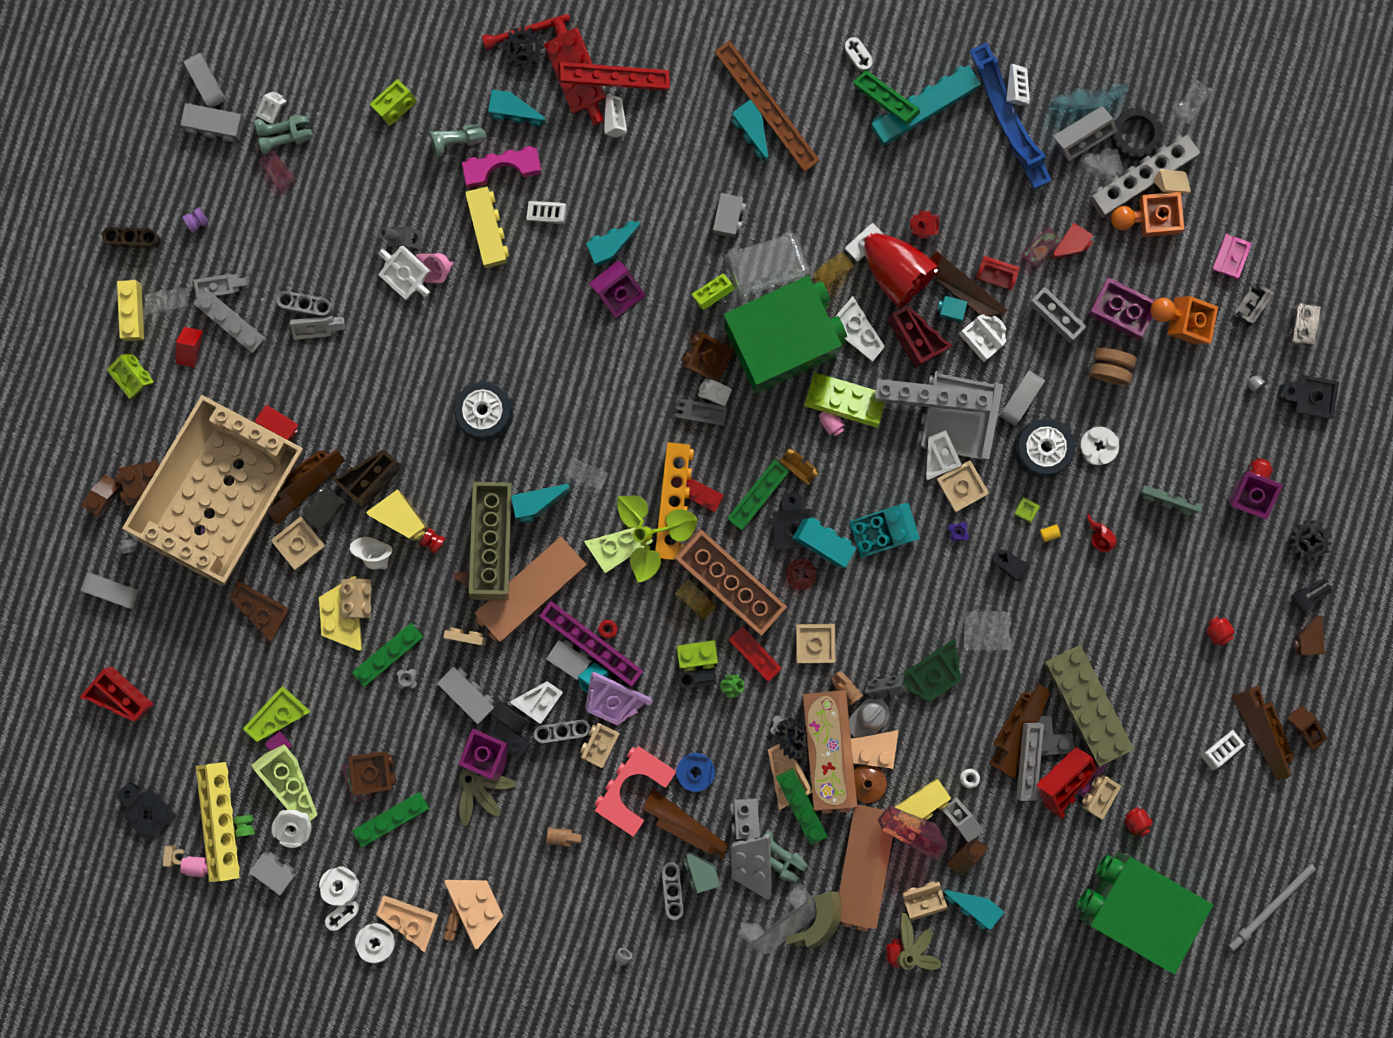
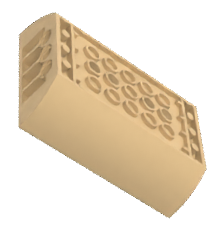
M201 395L122 529L158 553L217 584L225 585L300 458L303 448ZM237 460L244 461V466L241 469H235L234 463ZM229 476L234 477L235 480L231 486L224 484V480ZM209 509L215 511V516L211 519L205 517V512ZM198 526L205 527V533L203 535L195 534V530Z

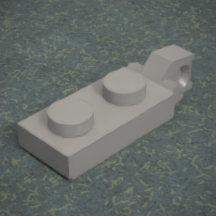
M237 274L193 280L196 299L204 289H208L215 296L238 292L240 286L249 285L248 278L237 279Z
M333 316L290 320L293 339L298 340L331 336L337 330L345 329L344 317L333 318Z

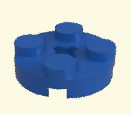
M691 753L684 756L678 763L676 770L680 784L685 789L693 792L706 789L715 777V768L712 761L701 753ZM695 766L701 771V775H697V778H694L693 774L690 773V770H693Z

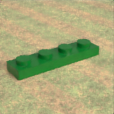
M867 70L853 81L855 88L905 125H908L920 114L918 107Z
M774 459L728 516L727 520L742 531L790 470Z
M413 623L408 624L352 673L366 687L422 640L424 636Z
M794 768L777 775L776 779L809 844L812 845L827 838L828 835Z
M418 792L352 831L360 846L363 847L430 808L421 792Z

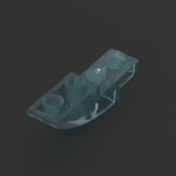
M1118 83L1110 86L1109 90L1103 91V89L1094 91L1092 95H1090L1089 89L1083 90L1079 88L1072 91L1070 95L1065 96L1061 94L1054 97L1050 107L1061 112L1080 114L1091 113L1101 106L1107 110L1113 106L1114 99L1126 96L1129 88L1127 84L1121 85Z

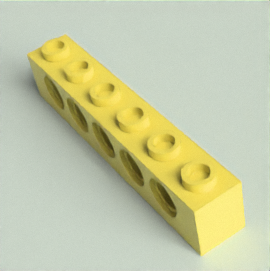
M226 762L196 766L209 882L240 878Z

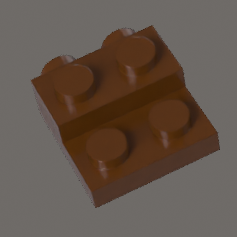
M697 332L696 335L693 334L689 340L691 347L681 358V362H683L681 367L707 379L720 382L734 348L703 332Z
M159 460L118 468L119 473H116L118 484H122L123 492H120L123 503L130 507L137 504L160 465Z
M388 751L348 757L353 795L392 790L393 785H396V776L391 774L390 767L394 766L393 755H389Z

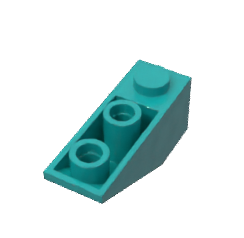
M492 89L488 112L493 119L503 120L506 118L511 119L514 123L526 121L530 122L529 124L533 126L546 125L544 116L514 94Z
M749 100L732 113L733 119L731 121L736 129L740 128L744 133L742 136L745 141L754 146L756 156L760 160L763 158L767 162L768 151L762 114L753 102Z
M639 221L627 222L621 229L613 228L608 230L604 236L600 237L597 235L589 239L586 245L595 267L614 260L639 230Z
M948 889L943 890L947 894L944 898L953 905L957 902L961 906L960 911L967 917L970 915L977 919L975 923L983 930L986 927L991 930L1005 913L988 898Z

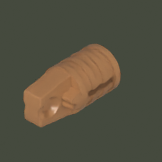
M841 671L830 678L837 691L846 690L849 706L863 696L853 682Z
M548 827L546 844L570 847L571 844H581L582 835L573 834V830L570 829L564 830Z

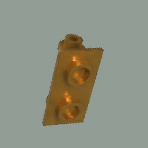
M789 448L779 462L808 486L819 472L808 461L803 464L801 461L804 457L795 449Z

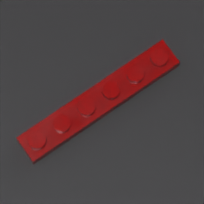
M560 62L558 64L559 83L664 91L670 89L669 70Z

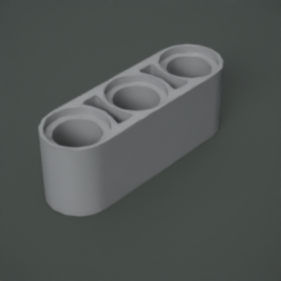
M201 53L184 61L208 108H213L226 101Z
M288 291L280 292L276 298L277 304L283 310L315 317H329L334 312L333 305L324 298ZM285 297L291 298V302L288 305L282 304ZM308 300L310 302L309 307L301 309V303ZM327 304L328 310L321 313L319 311L320 306Z
M1029 370L999 416L1016 426L1045 380Z
M87 572L81 587L83 592L133 609L139 594V590Z
M585 720L543 725L535 729L534 737L540 743L581 738L589 734L591 727ZM579 723H584L587 727L584 734H579L576 730ZM560 726H565L568 730L565 737H561L557 733V729ZM540 729L548 731L547 739L542 740L539 738L538 732Z
M669 862L662 869L666 915L670 919L677 920L683 914L680 869L676 863ZM669 866L675 867L676 875L668 876L665 872L666 868ZM676 886L678 894L675 896L669 895L667 892L668 887ZM676 905L680 908V913L672 915L669 912V908Z

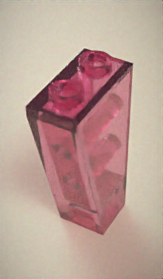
M890 805L878 818L883 831L934 860H937L947 848V844L938 826L930 821Z

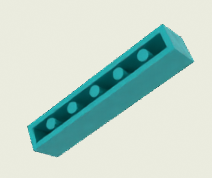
M969 65L966 67L960 66L953 71V75L949 77L946 75L940 78L935 86L931 87L929 85L921 90L920 95L916 97L912 95L907 98L909 102L920 110V114L908 125H905L890 113L885 116L881 114L873 119L874 123H872L871 129L882 147L979 89L981 83Z

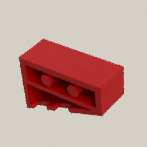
M112 666L104 668L79 697L89 700L100 707H105L113 711V713L134 722L142 719L154 705Z
M1075 747L1036 785L1045 807L1061 819L1065 816L1063 811L1068 804H1073L1076 800L1074 796L1080 787L1084 789L1096 772L1097 767L1093 757Z

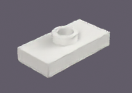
M871 223L845 247V250L857 263L865 257L864 239L870 233L883 234L874 223Z

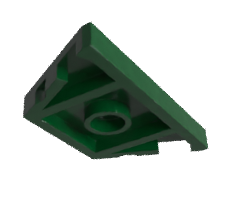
M952 639L901 674L905 676L903 685H906L908 691L931 702L961 681L955 639Z

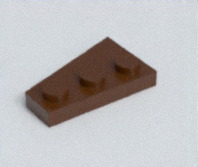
M239 581L230 596L231 601L254 623L270 642H273L290 608Z

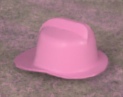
M444 254L415 255L431 271L424 279V282L443 283L446 280L453 262H449Z

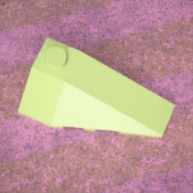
M285 745L267 752L251 765L287 810L306 813L309 821L318 815L298 761Z

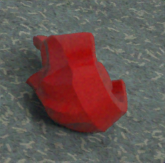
M1088 514L1087 520L1090 523V528L1096 532V534H1092V545L1104 553L1113 550L1117 544L1116 535L1102 523H1096Z

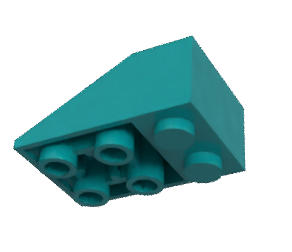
M909 503L899 504L849 521L861 558L920 539Z

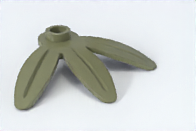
M471 770L463 771L459 778L460 784L464 787L459 804L462 825L467 826L469 824L473 811V795L487 812L495 817H499L500 811L496 802L483 787L509 789L515 787L516 782L504 776H501L499 780H492L485 776H478L476 772ZM468 775L472 777V781L470 783L466 782V777Z
M902 913L900 917V932L904 951L897 957L898 965L905 970H910L915 965L928 970L941 968V961L929 955H921L931 942L932 930L927 929L922 932L913 944L914 936L910 919L906 913Z

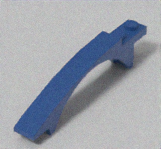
M987 42L971 49L969 52L988 99L1016 159L1018 158L1033 190L1050 183L1052 180L1043 164L1046 158L1044 152L1035 145L1026 132L1013 104L1006 101L1007 90L997 58L993 56Z

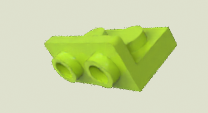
M397 79L370 105L391 126L417 100Z
M721 274L692 293V296L698 307L705 310L721 298L727 296L735 288L724 274Z
M131 353L119 356L107 369L129 399L135 398L145 386L153 383L149 373L143 369L138 359Z
M715 640L677 646L680 669L684 668V672L696 670L695 666L702 665L703 669L715 668L714 664L718 663Z

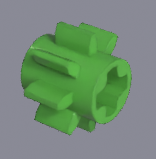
M738 674L725 675L720 688L726 694V698L740 697L739 693L744 691V682L739 678Z

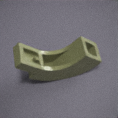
M830 891L814 896L817 909L814 924L804 932L786 936L787 944L795 945V948L803 946L816 948L827 942L837 930L841 919L842 906L839 892Z

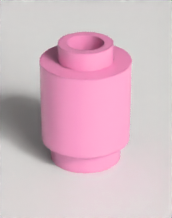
M826 412L818 415L821 424L830 436L834 434L836 437L844 431L845 423L839 416Z
M191 856L183 858L181 861V873L186 876L205 877L208 874L206 858Z

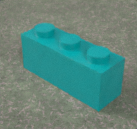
M813 517L803 519L792 539L836 567L846 568L856 550V547L851 545L852 541L845 537L840 538L836 535L837 532L829 527L824 528L820 525L821 522Z

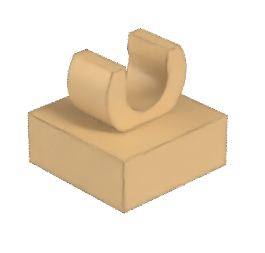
M165 846L163 866L171 867L175 864H181L182 860H178L176 856L178 853H185L183 849L177 850V846Z

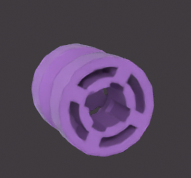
M200 207L195 209L193 214L183 216L186 225L192 233L197 231L198 227L209 224Z

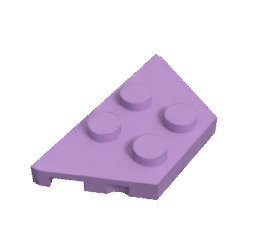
M592 672L585 708L587 712L619 725L626 718L638 713V708L645 704L649 706L653 701L646 695Z

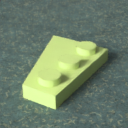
M635 528L584 541L605 574L630 558L635 549L645 548L640 545L641 542H636L633 539L632 533ZM651 539L650 541L646 542V544H651L653 540Z

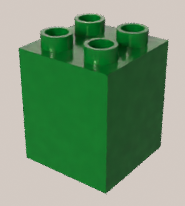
M805 276L723 315V327L755 395L838 357L842 344L845 343L844 338L847 337V333L839 316L829 319L826 309L829 308L828 303L831 302V299L822 281L813 284L810 276Z
M1116 852L1114 857L1106 854L1095 872V875L1102 878L1095 891L1087 888L1076 905V909L1082 912L1079 919L1175 975L1211 911L1213 904L1128 855Z

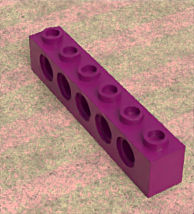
M552 601L540 614L539 617L630 686H633L644 672Z

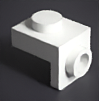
M705 379L700 385L698 396L725 407L732 389L714 380Z

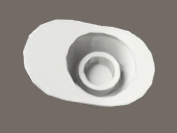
M371 537L358 538L350 545L351 553L362 559L369 569H387L389 556L392 554L390 545Z

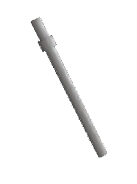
M1310 864L1246 929L1243 928L1238 933L1239 936L1229 947L1235 951L1244 941L1247 942L1252 937L1251 934L1316 868Z

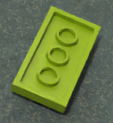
M814 372L804 406L878 428L885 402L874 401L875 390Z

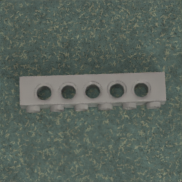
M1187 134L1184 137L1179 135L1171 141L1172 145L1169 147L1162 146L1155 151L1156 155L1152 158L1150 156L1145 157L1140 161L1141 165L1138 167L1131 166L1124 171L1125 175L1121 178L1116 176L1108 182L1109 185L1104 189L1101 186L1094 190L1090 201L1100 216L1104 218L1117 207L1124 205L1155 185L1153 180L1159 170H1161V168L1156 166L1155 161H1161L1164 164L1163 170L1176 171L1195 159L1200 154V151ZM1171 151H1177L1180 158H1174ZM1145 171L1148 174V178L1143 179L1139 172ZM1124 181L1131 182L1132 189L1125 188ZM1113 191L1117 198H1109L1108 192Z
M877 379L874 401L989 414L992 408L993 392Z

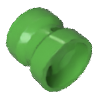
M253 815L233 817L234 824L237 827L235 830L236 837L255 834V829L252 827Z

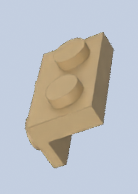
M342 579L341 617L370 618L371 580Z
M600 723L597 726L593 725L589 732L591 738L588 744L584 743L581 748V758L603 768L620 733Z
M1100 774L1093 780L1091 791L1084 796L1081 808L1103 820L1121 785Z
M929 882L924 887L910 888L903 893V900L910 921L948 910L940 882Z

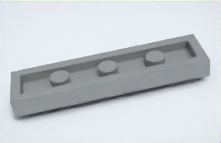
M204 289L193 303L251 353H254L264 341L265 337L208 289Z
M1023 723L1016 798L1020 801L1037 800L1038 789L1036 785L1039 783L1044 724Z

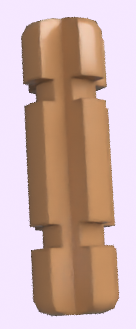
M452 904V913H450L446 925L447 931H445L443 936L448 941L454 940L456 935L454 932L457 931L460 920L454 904Z

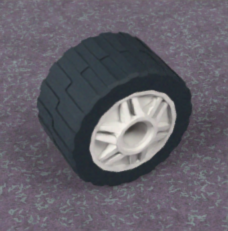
M489 381L470 383V385L465 386L459 392L454 402L453 410L456 422L467 436L479 441H492L508 431L507 429L511 426L514 416L513 405L506 392L500 386ZM482 408H488L486 414L480 415Z
M1042 418L1034 420L1025 426L1016 438L1014 456L1016 457L1017 464L1024 472L1037 478H1049L1057 475L1072 462L1076 448L1074 437L1070 429L1062 422L1056 421V419ZM1041 444L1047 446L1048 452H1044L1041 449Z

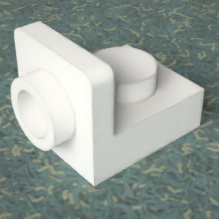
M276 92L265 94L256 116L274 124L281 107L286 104V100Z

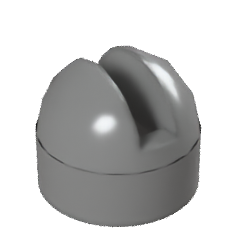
M1253 376L1248 381V387L1255 393L1262 387L1265 381L1258 376Z
M619 948L615 955L616 963H621V965H626L632 958L631 952L625 948Z

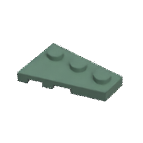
M1146 485L1142 486L1139 494L1143 495V499L1150 502L1156 500L1161 502V506L1172 509V507L1179 509V513L1185 516L1199 513L1203 506L1199 503H1196L1194 506L1190 505L1185 498L1176 496L1171 498L1169 493Z

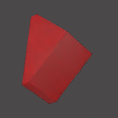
M188 327L183 328L176 341V364L195 368L203 335L202 330Z

